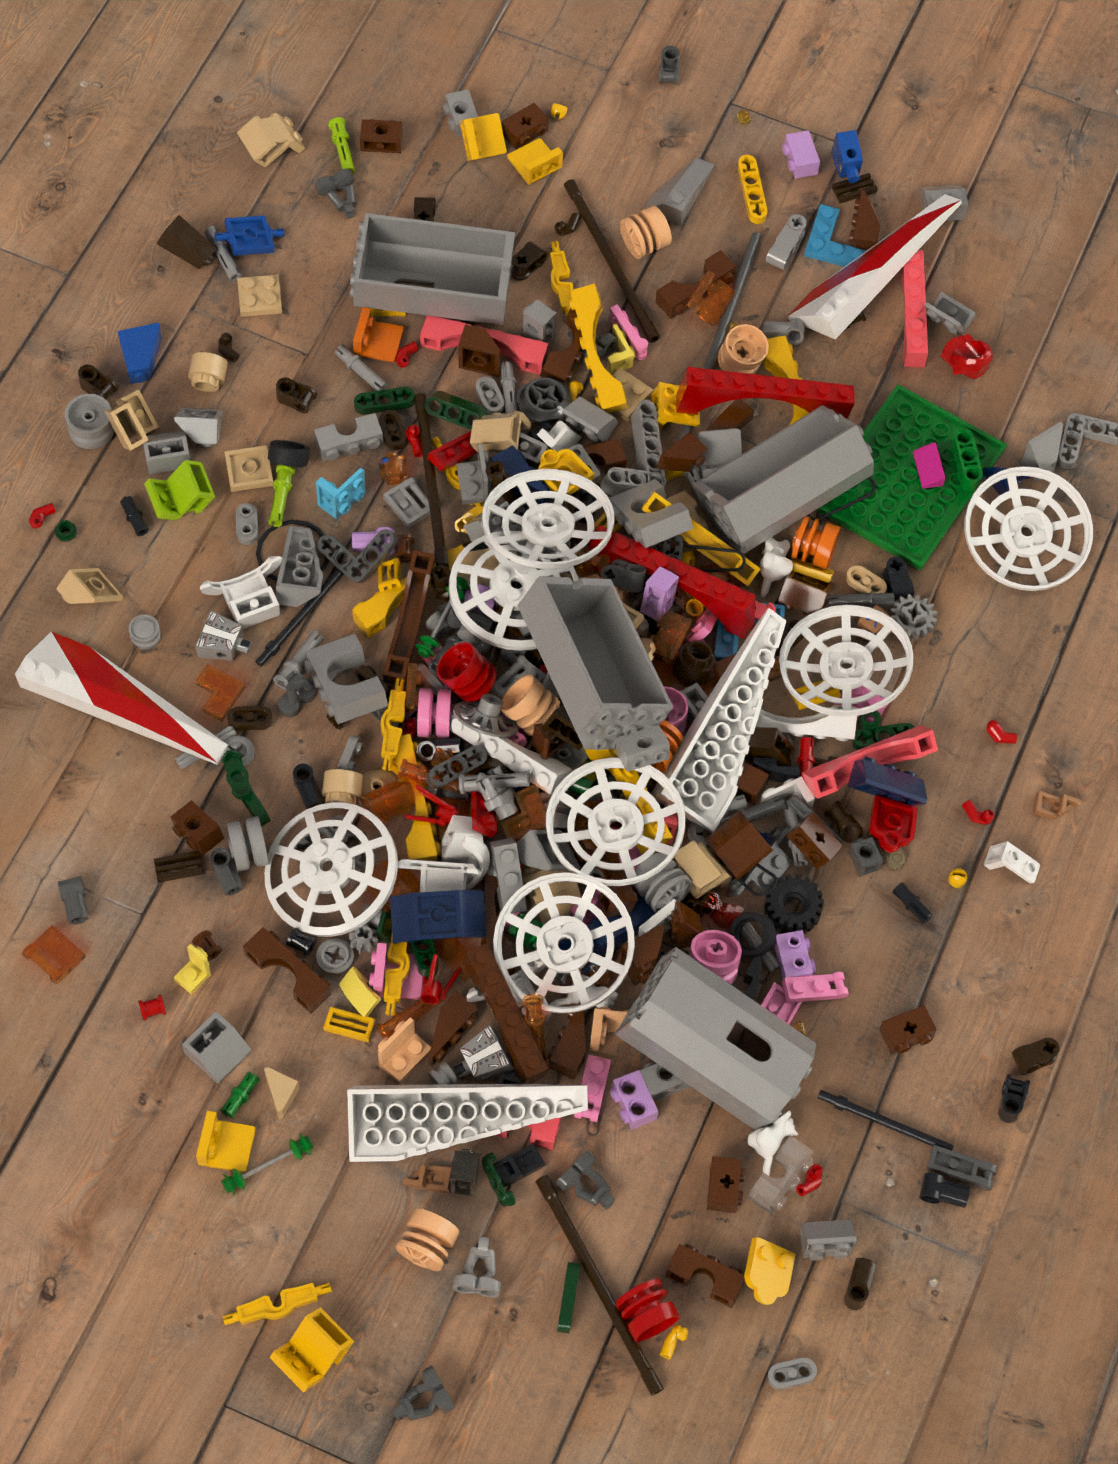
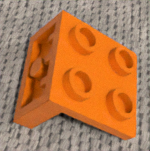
M362 307L353 339L354 355L394 363L404 327L374 321V317H371V308Z

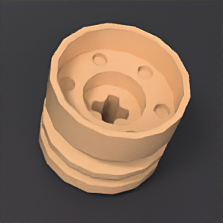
M652 205L641 210L639 216L632 214L630 217L623 218L620 221V230L624 243L636 259H641L645 255L651 254L653 249L658 251L665 248L672 242L668 222L661 210L656 206Z
M738 325L731 329L718 352L717 359L720 368L723 371L755 374L768 353L769 345L766 336L761 330L752 325Z
M528 674L518 679L504 694L501 711L511 720L516 721L517 725L523 728L525 733L533 735L534 724H543L554 710L560 707V700L555 695H552L550 690L544 689L543 684L533 675Z
M418 1208L414 1209L407 1223V1227L412 1232H402V1240L397 1242L396 1250L418 1266L433 1271H441L444 1266L442 1260H447L448 1253L444 1248H453L459 1236V1230L450 1221L433 1212Z

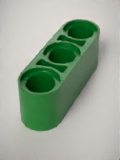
M962 428L957 430L954 435L952 453L962 489L967 492H974L979 488L983 471L974 435L970 430Z

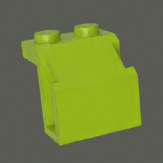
M184 460L166 481L149 478L144 483L159 519L178 520L185 513L194 510L196 514L200 513L215 498L202 462Z

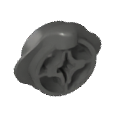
M546 377L534 379L530 383L521 386L516 395L520 412H523L530 421L539 424L543 421L551 424L564 418L565 416L562 411L572 403L568 387L561 381Z

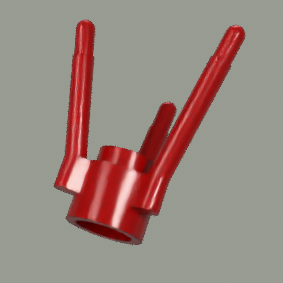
M416 785V789L419 790L420 794L439 805L435 815L439 816V819L406 814L405 818L435 823L444 827L446 822H450L452 815L458 814L459 808L443 801L420 785Z
M437 954L433 955L429 979L423 976L420 996L422 1001L432 1005L438 1004L440 999L445 1000L447 992L462 971V968L458 967L442 990L441 983L434 980ZM425 960V965L427 967H429L428 960Z

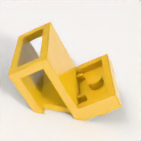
M320 1307L306 1315L289 1342L274 1350L269 1358L304 1393L324 1378L333 1363L338 1365L343 1360L354 1341Z

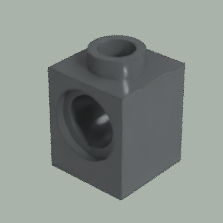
M872 837L868 839L860 838L851 844L849 855L859 877L881 869L883 859ZM860 853H867L870 857H862Z

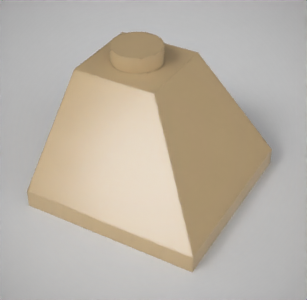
M99 568L69 569L57 587L63 600L69 604L113 602L124 599Z

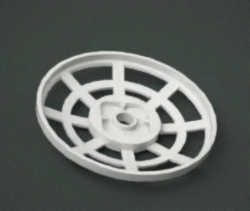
M1036 467L1009 468L989 477L973 494L964 518L966 542L977 564L996 581L1019 590H1047L1066 582L1078 572L1086 561L1093 541L1091 514L1079 492L1062 477ZM1016 476L1036 477L1050 482L1045 493L1032 489H1018ZM1007 478L1009 491L998 496L990 505L980 497L991 485ZM1058 487L1073 500L1080 515L1068 518L1062 507L1052 499ZM1020 496H1029L1040 501L1036 508L1022 506ZM1011 498L1014 509L1006 516L996 510L998 505ZM975 505L985 512L981 537H971L970 519ZM1047 505L1057 513L1060 521L1050 522L1049 518L1043 513ZM990 517L1001 523L1000 534L989 535L988 525ZM1083 523L1084 544L1079 556L1068 551L1071 542V526ZM1021 528H1029L1032 532V535L1024 536L1021 532ZM1064 530L1062 548L1051 543L1053 531ZM1003 542L1004 546L1010 551L1005 560L996 553L992 544ZM974 546H986L990 555L1001 565L997 574L990 570L981 560ZM1045 550L1057 555L1044 566H1041L1037 556ZM1017 556L1029 558L1032 568H1021L1012 564ZM1063 558L1075 563L1072 569L1064 576L1048 583L1044 572L1054 568ZM1009 570L1019 574H1035L1039 585H1021L1004 578Z
M537 469L509 477L491 491L483 507L482 525L488 541L506 558L528 567L559 569L585 562L598 554L607 545L614 529V510L608 496L591 480L569 471ZM539 480L561 481L558 492L539 491L531 493L526 483ZM573 484L586 490L597 500L586 507L580 500L567 494L569 485ZM518 486L522 497L515 500L506 510L494 505L504 493ZM543 498L555 499L554 503L537 504L535 500ZM563 502L574 505L579 511L571 514L568 509L562 506ZM525 503L529 506L523 517L513 513ZM603 507L607 517V531L594 532V520L591 513ZM491 512L503 517L502 530L504 536L492 537L489 528ZM585 517L587 531L574 530L575 521ZM509 521L522 525V532L511 535ZM544 524H549V525H553V526H551V527H546V526H544ZM571 537L583 539L572 549H569L565 544ZM527 539L535 546L530 551L517 542ZM590 539H603L597 547L579 557L575 555V553L589 543ZM510 543L516 550L529 557L526 559L507 551L500 544ZM544 547H557L561 552L541 554ZM564 557H566V558L568 559V560H566V561H558V562H540V561H537L538 558H539V559H559V558H564Z
M503 531L491 533L492 537L504 536ZM510 531V534L513 535L522 531ZM486 535L472 541L457 556L449 578V597L458 619L473 635L482 641L507 650H532L537 648L533 639L511 640L503 638L506 626L527 627L524 619L510 618L512 610L520 611L517 605L539 576L549 577L553 575V577H560L559 573L570 571L573 582L579 579L573 566L537 570L536 568L508 560L491 545ZM527 541L526 546H521L532 551L535 545ZM485 542L490 550L484 553L474 566L461 564L463 558L476 545ZM510 544L501 545L507 551L516 550ZM547 547L555 554L561 553L557 547ZM522 554L523 558L527 559L529 557L528 555ZM493 555H495L500 563L494 571L481 568L484 562ZM566 557L560 558L562 561L568 560ZM540 559L543 562H552L549 559ZM458 572L471 574L470 589L473 598L463 604L459 600L456 588ZM477 576L490 579V590L479 593ZM519 582L522 588L515 589L511 586V583ZM494 598L499 605L504 607L502 614L499 615L491 610L485 602ZM478 606L486 616L498 622L495 634L489 633L478 626L466 612Z
M859 605L831 606L809 614L789 631L783 641L779 657L781 676L791 695L814 711L843 717L874 712L892 702L909 682L914 661L912 645L903 628L883 612ZM842 616V628L827 631L818 637L809 629L810 626L822 620ZM850 616L869 618L884 626L874 635L863 629L851 628ZM891 631L902 643L906 657L893 660L890 649L883 641ZM802 634L810 643L803 651L800 662L788 661L787 656L792 644ZM851 635L863 637L870 640V642L864 647L851 642ZM842 636L841 643L834 644L829 648L823 643L830 638ZM878 646L883 652L886 661L873 663L871 652ZM816 648L822 654L820 664H808L809 656ZM844 663H849L852 665V667L844 669L841 667V665ZM906 666V673L900 686L893 693L884 689L891 679L893 668ZM787 669L800 671L802 680L810 691L800 695L791 685ZM886 670L885 676L879 685L869 680L873 671ZM807 672L821 673L824 681L815 687L810 681ZM861 686L871 691L863 696L851 698V690ZM833 687L842 690V698L832 697L823 692ZM876 695L884 698V700L871 706L851 710V704L866 701ZM818 696L825 701L842 704V710L821 707L809 700Z
M620 758L599 759L584 764L572 771L555 789L546 812L548 841L558 860L572 873L594 878L606 886L635 884L659 873L677 854L685 832L683 802L673 783L662 772L651 765L635 769V771L642 774L637 784L634 785L627 782L607 781L604 769L624 768ZM596 772L599 785L585 791L577 800L565 793L577 780L587 774ZM650 778L656 780L666 789L674 804L661 809L656 799L648 791L644 790ZM610 790H626L632 793L628 800L612 799ZM601 792L603 802L598 804L593 810L583 805L589 798ZM640 796L650 804L654 812L646 815L641 814L640 810L635 806ZM559 801L571 808L567 822L568 833L554 834V815ZM577 813L589 818L588 830L575 832L574 826ZM677 813L678 833L672 847L661 843L664 834V818ZM617 821L622 824V827L618 830L610 828L612 822ZM657 821L658 826L655 840L643 836L644 825ZM591 839L597 846V849L590 856L582 849L578 841ZM571 842L577 854L587 861L580 871L565 859L557 843ZM637 843L649 848L643 855L631 861L628 850L636 846ZM607 851L619 853L622 863H606L600 860ZM655 851L667 855L664 861L645 874L636 876L634 867L648 859ZM595 867L607 870L624 869L627 879L606 880L592 877L589 874Z
M325 803L303 811L283 827L270 847L268 853L269 865H265L264 875L268 898L274 910L285 922L294 929L298 928L299 931L305 934L320 937L338 936L363 926L377 915L386 904L397 878V850L389 830L370 811L349 803ZM330 808L349 810L342 821L324 820L316 823L313 814ZM360 813L372 821L379 829L382 837L369 841L360 829L351 824L356 815ZM305 818L307 827L295 836L289 846L279 845L287 832ZM328 826L338 827L333 838L321 839L318 831L319 828ZM347 830L355 834L362 844L349 849L342 842ZM307 834H310L313 844L305 852L295 850L294 848ZM386 845L388 851V870L384 882L372 877L374 870L373 849ZM362 853H366L365 873L355 870L354 857ZM274 854L284 856L281 868L283 883L272 890L270 883L271 864ZM292 858L300 861V873L289 879L288 866L289 860ZM327 861H332V868L329 871H323V864ZM351 879L360 882L356 890L345 898L341 889ZM303 881L311 888L307 901L301 899L293 890V887ZM367 886L381 890L371 906L361 915L354 918L349 905L353 904L363 894ZM287 892L296 904L304 908L301 922L294 920L286 914L276 898ZM319 893L333 894L336 901L335 904L315 905ZM340 910L345 921L344 924L332 927L309 926L313 912L331 913Z
M569 872L541 876L517 890L502 909L495 926L493 938L495 959L511 991L529 1005L553 1013H575L587 1010L611 996L628 974L635 949L632 921L619 897L596 879ZM570 881L585 884L587 887L582 898L575 896L553 897L549 884ZM540 887L544 901L533 907L524 919L511 914L513 908L524 896ZM596 889L614 903L622 918L609 923L603 912L591 903ZM570 903L579 906L574 917L560 916L556 904ZM546 908L548 909L551 920L542 928L530 923L538 913ZM587 909L597 916L603 926L591 931L582 922ZM507 922L519 928L516 938L517 957L503 960L502 935ZM626 927L628 950L625 963L621 965L612 961L614 952L613 932ZM527 932L537 937V950L524 954L523 942L524 935ZM606 935L607 951L606 956L602 957L593 953V940ZM564 938L570 939L572 942L570 949L566 951L559 949L558 946L560 940ZM541 959L549 968L544 979L542 980L536 976L527 963ZM588 961L599 965V970L583 982L579 969L585 966ZM521 966L527 977L539 986L533 998L517 987L507 969ZM607 969L619 974L616 981L607 991L591 1001L589 1000L586 988L597 982ZM557 972L570 973L574 985L556 986L552 985V982ZM548 991L562 994L577 992L581 1004L558 1007L544 1004L542 1001Z

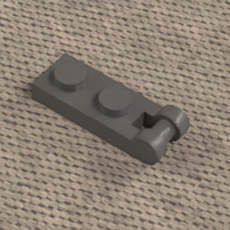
M934 1145L926 1170L978 1186L986 1191H991L993 1186L992 1177L996 1175L997 1166ZM977 1170L983 1172V1177L976 1175Z

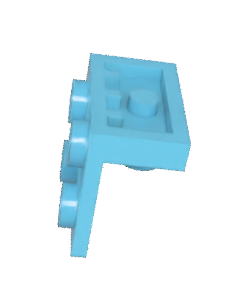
M362 468L357 470L338 489L333 482L326 481L321 477L316 481L317 505L336 520L341 515H345L356 501H360L366 493L364 470Z

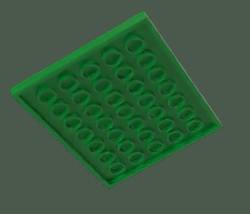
M897 384L863 431L864 435L862 437L870 445L873 452L871 456L874 461V474L870 477L876 484L875 492L870 497L827 518L890 554L902 558L904 562L921 571L976 492H967L960 485L952 453V442L956 431L962 428L968 429L974 435L983 471L980 485L1006 450L1007 444ZM936 442L945 481L943 486L922 489L913 451ZM865 479L815 511L825 515L869 494L872 491L873 485L869 479Z

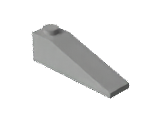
M695 158L654 192L645 208L652 205L656 206L661 210L666 220L681 226L715 165Z
M289 526L276 584V599L279 605L298 607L320 594L323 573L320 569L311 528Z

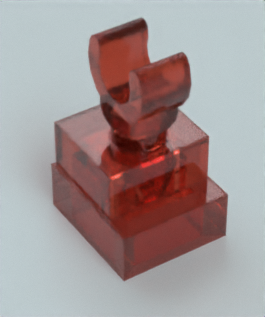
M708 892L712 902H702L705 908L713 909L710 918L720 928H730L732 922L742 914L744 909L738 904L722 903L717 893Z

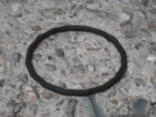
M288 520L282 523V526L290 524L304 525L315 530L321 537L324 535L318 527L307 521ZM272 526L259 539L256 550L259 566L263 564L260 555L263 541L269 533L279 527ZM327 541L325 543L326 548L330 549L329 542ZM326 556L324 563L320 567L322 572L329 563V559ZM273 574L267 576L275 581H277L278 577H276Z

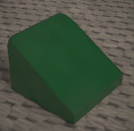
M383 911L377 928L378 941L391 943V915Z

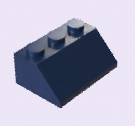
M863 757V759L854 761L847 787L910 806L927 803L924 780L917 778L916 773L897 771V767L890 764H883L882 766L877 764L875 759Z

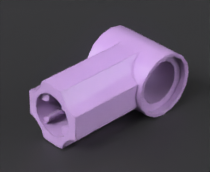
M380 527L375 532H352V551L362 552L377 533L383 529H388L393 533L395 531L389 527ZM384 536V543L389 544V537ZM375 546L383 552L384 549L381 546ZM395 548L391 551L389 555L395 552Z

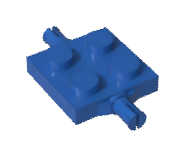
M265 215L225 218L226 232H215L214 234L215 241L227 240L234 256L273 253L275 247L272 238L284 237V229H271L267 224Z

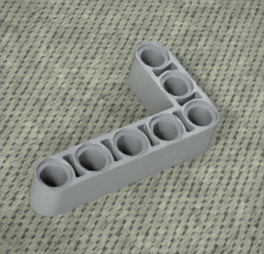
M650 400L640 401L631 414L637 470L619 467L609 469L600 483L601 489L606 494L618 495L654 479L663 487L666 484L665 471L657 468L662 448L655 404Z

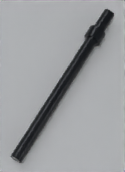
M337 569L322 585L320 594L310 599L273 641L270 640L265 646L264 652L255 661L258 666L262 667L271 656H275L278 653L283 642L344 575L340 569Z
M820 1090L817 1097L834 1105L835 1109L842 1112L843 1110L849 1111L932 1147L936 1145L951 1151L954 1147L950 1143L847 1101L848 1098L839 1095L837 1097Z

